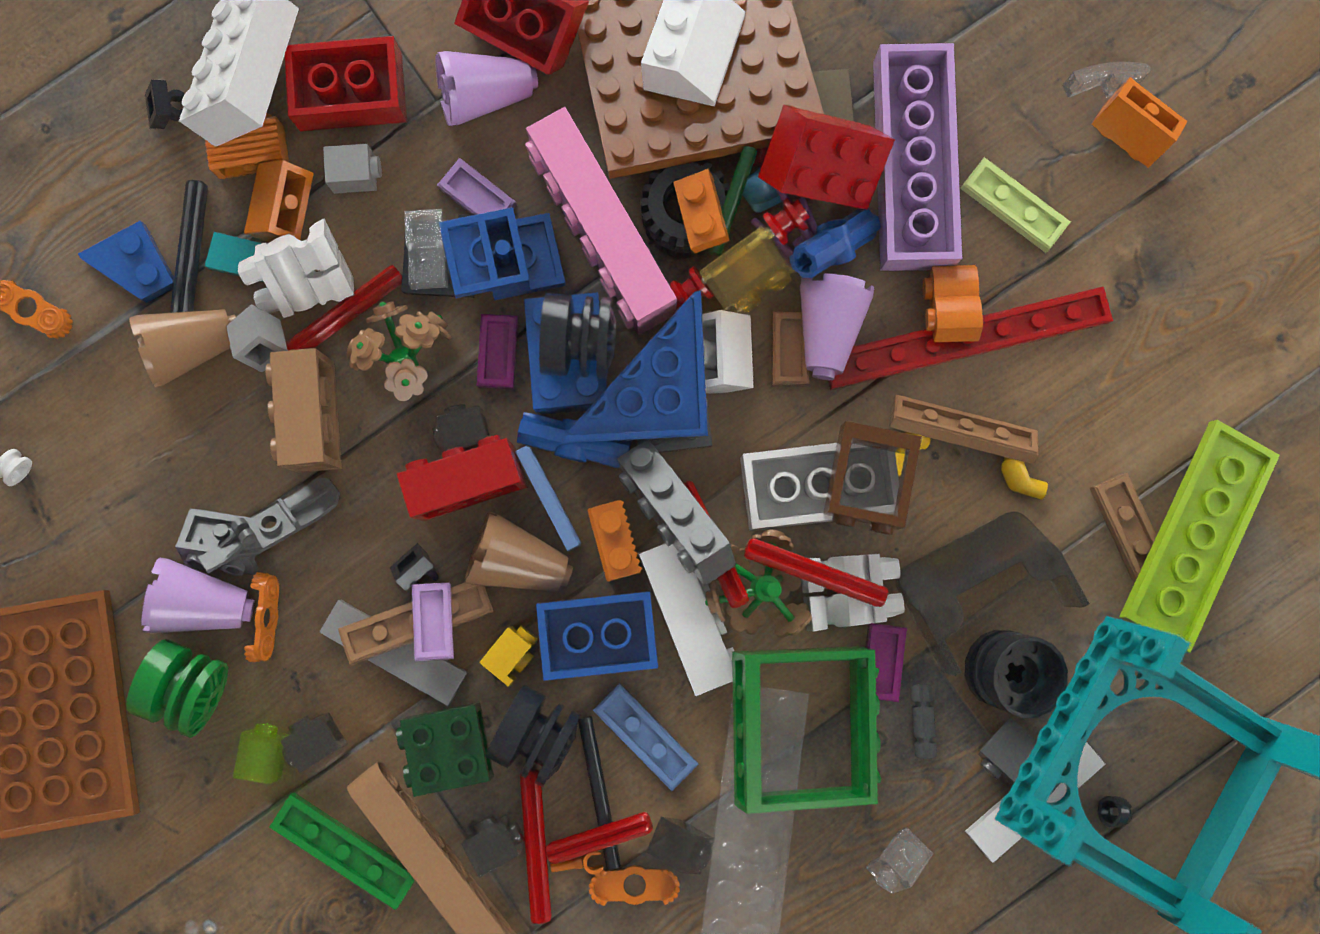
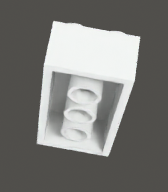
M220 0L212 11L214 20L211 28L202 40L204 49L201 58L192 69L194 78L190 89L183 96L182 106L184 107L179 122L215 147L262 127L299 8L289 0Z
M837 443L743 454L740 462L749 531L832 521L833 516L824 515L823 512ZM851 443L840 505L883 514H894L899 487L895 452Z

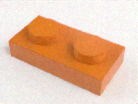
M706 169L674 181L690 249L694 253H698L730 241L711 172Z

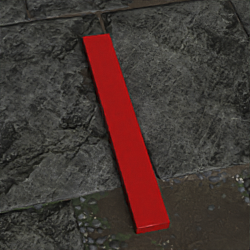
M1104 286L983 315V329L979 341L934 342L932 331L924 329L853 346L843 374L835 375L834 380H828L830 391L1113 322V317Z

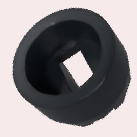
M1105 796L1099 802L1098 815L1105 826L1122 827L1129 824L1132 819V806L1126 799L1119 796ZM1113 808H1118V815H1113Z

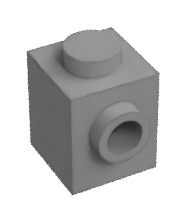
M368 144L323 147L325 183L334 194L377 191L376 178L382 177L381 161L379 156L374 155Z
M253 304L226 326L233 358L260 372L265 371L266 364H270V352L288 351L280 319Z

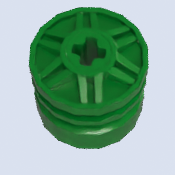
M163 639L152 647L137 669L129 688L126 709L130 714L152 723L158 722L164 717V726L171 731L178 729L179 733L188 738L195 737L210 720L219 704L228 679L229 667L223 661H211L210 657L205 654H199L192 660L193 653L190 648L169 639Z

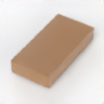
M773 312L772 386H808L809 370L806 369L802 312Z

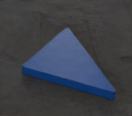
M695 291L567 431L562 437L563 443L708 436L701 291Z

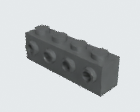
M649 439L617 458L622 473L618 475L621 484L629 494L634 492L638 497V506L648 520L653 518L659 525L656 527L657 531L666 545L670 546L673 544L679 552L677 557L687 573L694 572L705 586L736 566L730 542Z

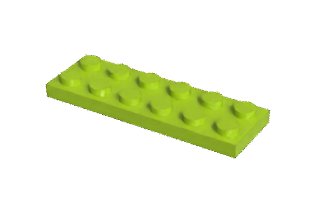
M1219 420L1209 422L1122 609L1120 618L1131 623L1178 635L1191 643L1186 653H1191L1279 459V454Z

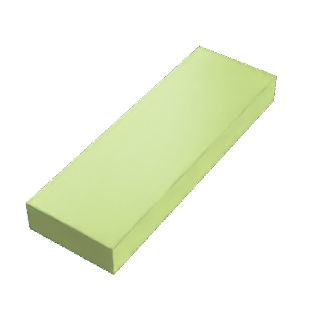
M985 157L960 188L1045 253L1050 250L1071 223Z

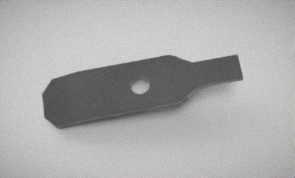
M315 478L297 493L284 500L281 498L277 499V504L247 521L243 517L234 520L231 524L233 534L219 546L199 556L198 559L206 572L210 573L238 556L258 555L325 516L338 505L340 492L329 478ZM276 522L274 527L264 528L267 523Z

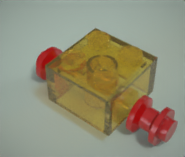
M788 197L783 200L784 209L775 216L769 212L763 214V218L768 224L765 229L759 227L701 271L695 266L689 269L690 278L682 284L676 280L672 281L669 285L677 298L676 308L679 309L695 291H701V297L705 296L711 299L715 296L725 310L737 313L743 311L745 314L762 303L760 296L772 289L774 292H777L793 280L790 275L795 270L792 269L789 258L775 237L785 246L789 243L788 233L795 228H799L802 231L809 228L805 221L810 218V215L801 202L797 199L792 203Z

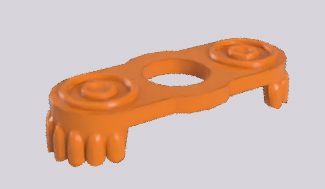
M0 280V310L9 314L16 323L31 326L46 334L49 338L58 339L59 337H65V334H69V330L72 329L71 324L73 320L70 319L71 315L66 309H60L50 304L38 292L29 289L25 290L17 286L14 281ZM25 298H33L37 309L32 316L23 318L18 313V305Z
M256 572L253 575L254 578H252L250 587L259 591V599L255 614L256 630L254 645H247L244 648L246 651L244 654L246 656L245 659L248 662L269 660L274 649L275 630L278 623L279 581L274 575ZM268 608L270 619L267 627H265L264 614Z
M633 865L625 869L602 870L600 873L595 874L589 883V894H591L592 900H595L597 904L600 903L602 906H605L607 902L624 901L632 905L642 904L645 901H662L667 905L669 902H673L674 898L678 897L680 882L678 877L668 869H645L642 866ZM632 874L640 875L646 883L643 893L637 896L628 894L624 889L625 879Z

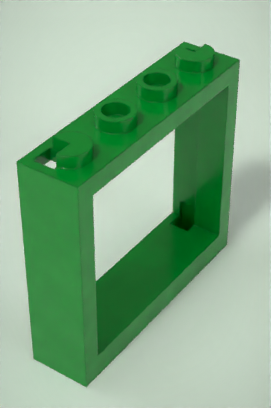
M855 646L732 651L734 806L746 814L878 804L877 783H881V777L877 770V754L880 752L881 742L876 726V716L880 711V702L876 694V678L879 674V668L875 667V650ZM849 660L851 786L762 792L760 664Z

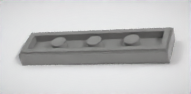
M338 600L322 626L320 633L343 646L338 628L371 616L343 600ZM414 643L368 659V661L447 706L453 701L468 674L467 671L448 660L416 662Z

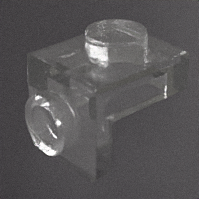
M905 827L896 833L882 855L871 860L866 868L874 876L876 883L880 887L894 894L913 886L934 853L908 827Z

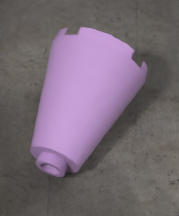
M451 51L437 52L438 54L435 57L438 89L442 91L444 101H441V105L448 126L460 125L532 97L533 89L538 88L536 69L533 66L529 67V64L520 59Z
M824 274L823 281H812L813 278H802L800 296L806 369L813 372L812 377L834 380L835 375L843 374L873 299L874 287L871 285L865 289V281L838 274Z
M157 559L152 573L159 574L158 580L153 581L152 585L148 584L141 620L142 625L145 626L142 630L143 632L167 633L241 628L243 621H251L255 600L248 599L249 591L170 559Z

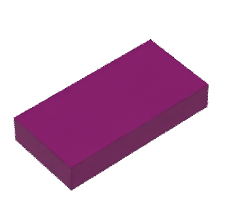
M481 314L476 385L478 388L514 389L518 316Z
M870 623L867 628L865 648L875 650V667L879 668V674L876 678V694L879 700L899 702L907 628Z

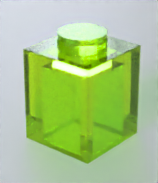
M257 723L255 728L242 731L232 778L266 784L280 780L289 734L278 732L279 727L276 725Z

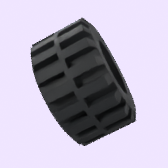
M696 161L662 168L659 173L653 171L649 176V184H644L641 198L642 224L646 228L647 237L649 240H655V247L660 251L666 248L668 249V255L673 257L676 256V252L683 253V258H691V253H694L690 249L684 224L672 220L665 211L666 203L677 195L674 181L708 169L713 176L722 210L730 185L729 182L724 184V175L720 170L716 173L712 172L713 165L706 161L701 166ZM706 250L698 252V257L705 255Z

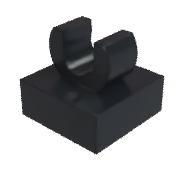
M151 80L145 93L150 129H165L169 119L179 121L183 110L174 108L171 102H182L184 92L176 89L168 92L166 80Z
M418 543L390 567L395 581L405 591L412 587V585L420 584L418 580L423 575L431 576L434 581L439 579L428 553Z

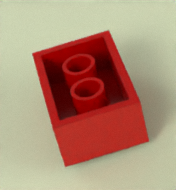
M462 0L454 24L550 75L564 67L589 0Z
M394 36L287 45L284 59L288 116L300 132L407 122L402 53Z
M783 104L758 177L781 193L868 210L895 139L870 125Z
M494 435L479 440V447L464 451L463 447H456L442 452L443 459L428 463V460L425 458L406 464V471L396 474L410 518L424 522L528 488L520 460L515 452V446L507 438L500 439L499 435Z

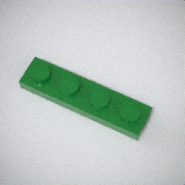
M295 792L289 795L269 828L394 910H397L415 882L414 878L400 861Z

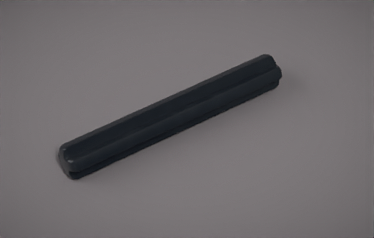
M188 180L185 186L170 313L189 312L194 309L208 193L207 184L199 180Z

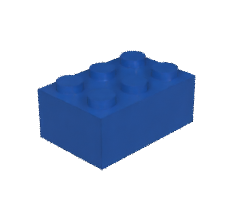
M598 292L572 295L575 313H582L586 297L592 296L594 300V314H600ZM544 297L524 299L533 410L537 415L586 411L608 387L607 379H597L596 361H591L588 378H582L579 360L574 359L571 361L567 376L541 375L539 342Z
M650 592L536 604L543 681L658 668Z

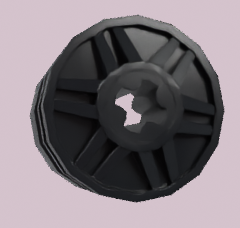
M546 293L542 307L539 342L541 375L567 376L571 361L574 359L579 360L582 378H588L591 361H596L597 379H607L609 367L615 356L617 320L613 311L612 298L602 297L600 314L598 315L594 314V300L592 296L586 297L582 313H575L572 295Z
M992 630L981 635L971 645L965 659L964 676L969 690L979 701L1021 718H1038L1051 712L1056 707L1058 697L1067 688L1068 669L1063 655L1052 643L1039 637L1024 635L1011 630Z
M523 685L498 727L485 757L506 768L515 761L518 755L525 757L521 776L527 778L536 763L542 768L535 780V784L544 787L546 781L559 770L576 738L578 720L581 715L572 711L565 725L560 724L557 720L564 705L559 703L547 717L541 713L546 696Z

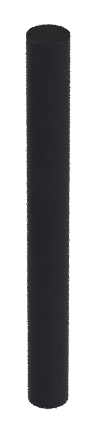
M588 716L579 718L578 725L599 827L613 821L593 718ZM614 845L603 849L606 869L620 867L618 846Z

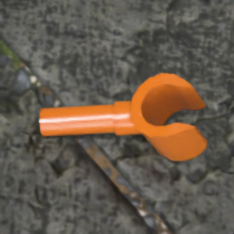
M598 850L555 865L550 863L551 872L584 868L590 874H598L604 869V866L596 865L590 867L587 865V860L592 855H600L601 852Z

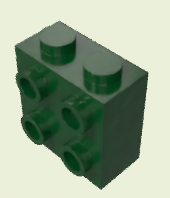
M480 702L409 716L400 720L401 727L396 729L397 743L399 749L405 750L408 765H404L403 775L406 787L412 788L413 797L489 782L494 777L491 759L485 757L489 746Z

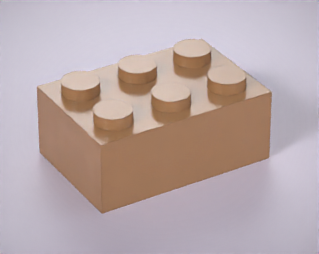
M316 348L270 352V364H266L265 373L268 385L272 386L273 401L268 403L269 419L275 426V438L271 439L270 444L273 460L277 461V466L297 473L342 469L334 361Z

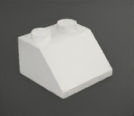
M724 310L702 314L706 394L728 393L753 388L750 315Z

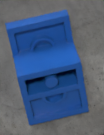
M512 207L438 222L455 298L492 291L495 301L565 286L564 274L549 213L515 219Z

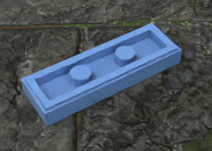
M525 446L515 451L567 551L570 552L580 547L581 541L533 450Z
M620 683L593 709L607 726L671 791L698 765V762Z

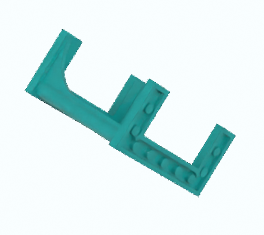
M1106 616L1103 623L1096 628L1094 639L1084 657L1078 661L1075 673L1066 690L1058 697L1056 708L1047 724L1040 730L1037 742L1028 759L1020 766L1018 777L1011 790L1002 799L995 820L1068 866L1074 861L1158 910L1157 914L1188 934H1261L1262 930L1216 905L1210 899L1281 766L1320 780V736L1259 715L1180 664L1191 644L1180 636ZM1120 669L1124 676V686L1120 693L1114 694L1110 685ZM1136 678L1144 679V683L1139 688H1135ZM1143 697H1161L1172 700L1246 747L1175 880L1102 837L1087 819L1079 798L1078 768L1084 746L1090 734L1098 723L1112 710L1128 701ZM1057 783H1064L1066 786L1065 795L1056 802H1047ZM1069 807L1072 809L1070 817L1062 813Z

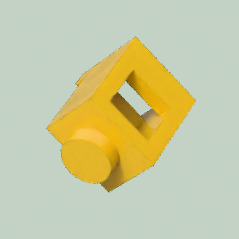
M510 626L479 663L509 687L517 679L512 675V672L516 670L518 673H521L533 659L534 655L529 651L538 639L523 626H520L517 630Z

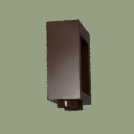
M845 421L840 426L823 514L833 516L832 523L855 527L856 521L870 524V531L892 535L893 529L905 528L922 436ZM851 443L905 454L893 515L840 505Z

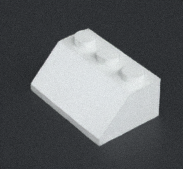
M664 0L641 61L644 90L715 106L745 18V11L733 0Z

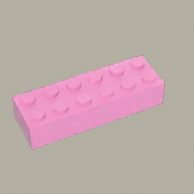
M566 107L528 126L526 131L529 142L525 143L530 154L528 157L538 175L545 173L543 177L548 185L546 188L555 205L563 204L561 208L565 215L564 220L573 236L581 235L579 239L587 261L591 267L598 265L600 268L598 273L601 279L599 280L608 297L616 296L618 299L616 304L619 310L617 311L626 328L634 327L639 336L671 318L676 312L677 298Z

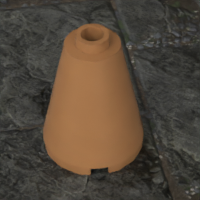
M225 309L144 314L129 317L133 335L139 336L137 341L140 356L155 388L166 385L230 349L226 326L236 318L235 314L228 316Z
M488 511L479 531V539L477 544H474L465 574V582L472 585L557 592L560 586L566 587L568 585L573 566L568 565V556L499 514Z

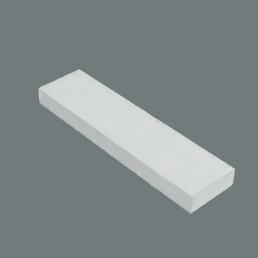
M1087 742L1084 746L1078 768V788L1106 765ZM1060 783L1049 796L1047 802H1056L1065 795L1066 786L1064 783ZM1002 799L965 830L992 863L1022 838V836L995 820Z

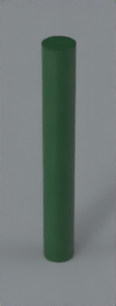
M750 146L743 147L722 207L728 235L758 152ZM726 242L709 248L707 252L715 256H721Z

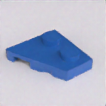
M138 221L78 253L79 257L146 303L173 289L174 276L146 224L142 221Z

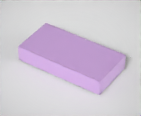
M461 158L456 161L437 184L442 192L471 215L512 207L514 209L517 205L512 198Z
M450 582L412 585L415 661L454 659Z

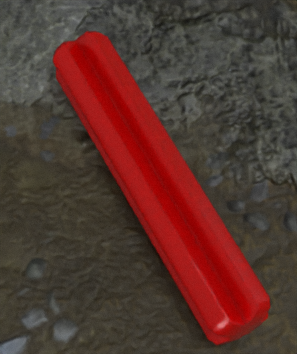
M642 812L550 842L546 846V854L549 862L555 865L648 835L653 830V824L649 814Z

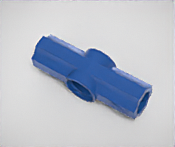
M860 208L842 219L828 221L817 226L816 235L794 248L793 255L789 257L792 269L797 271L802 278H813L830 266L844 264L856 258L855 250L874 239L876 232L881 229L879 216L874 215L869 208L868 210Z
M524 412L518 429V444L554 452V455L583 463H586L588 460L614 468H620L617 458L630 451L632 440L563 443L562 437L576 423V420L563 419V421Z

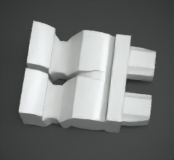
M325 219L316 222L309 228L310 233L307 240L300 241L290 234L283 235L268 244L265 242L256 245L255 255L239 262L238 274L244 284L248 286L263 280L267 287L254 292V300L258 308L267 313L280 310L283 318L294 315V311L307 310L317 303L325 305L330 300L340 302L354 295V277L341 251H338V245Z
M880 554L829 557L824 561H821L820 558H809L883 586L882 580L900 578L899 560L888 557L880 558ZM801 579L803 593L821 592L827 589ZM902 593L888 594L883 607H875L843 594H833L830 597H803L804 603L809 606L808 611L812 614L811 621L806 625L807 631L812 632L828 629V625L849 627L887 622V617H893L905 612Z

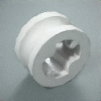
M17 449L8 450L0 456V478H3V482L7 486H14L21 482L32 467V461L28 457L21 458L22 454Z

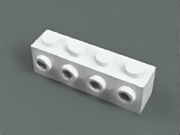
M665 543L639 555L694 694L698 696L733 681L732 651L734 649L733 647L725 648L721 635L727 633L724 623L721 622L718 613L711 614L709 606L705 604L707 600L706 591H710L708 584L704 586L694 572L687 573L677 557V553H679L673 544L667 546Z

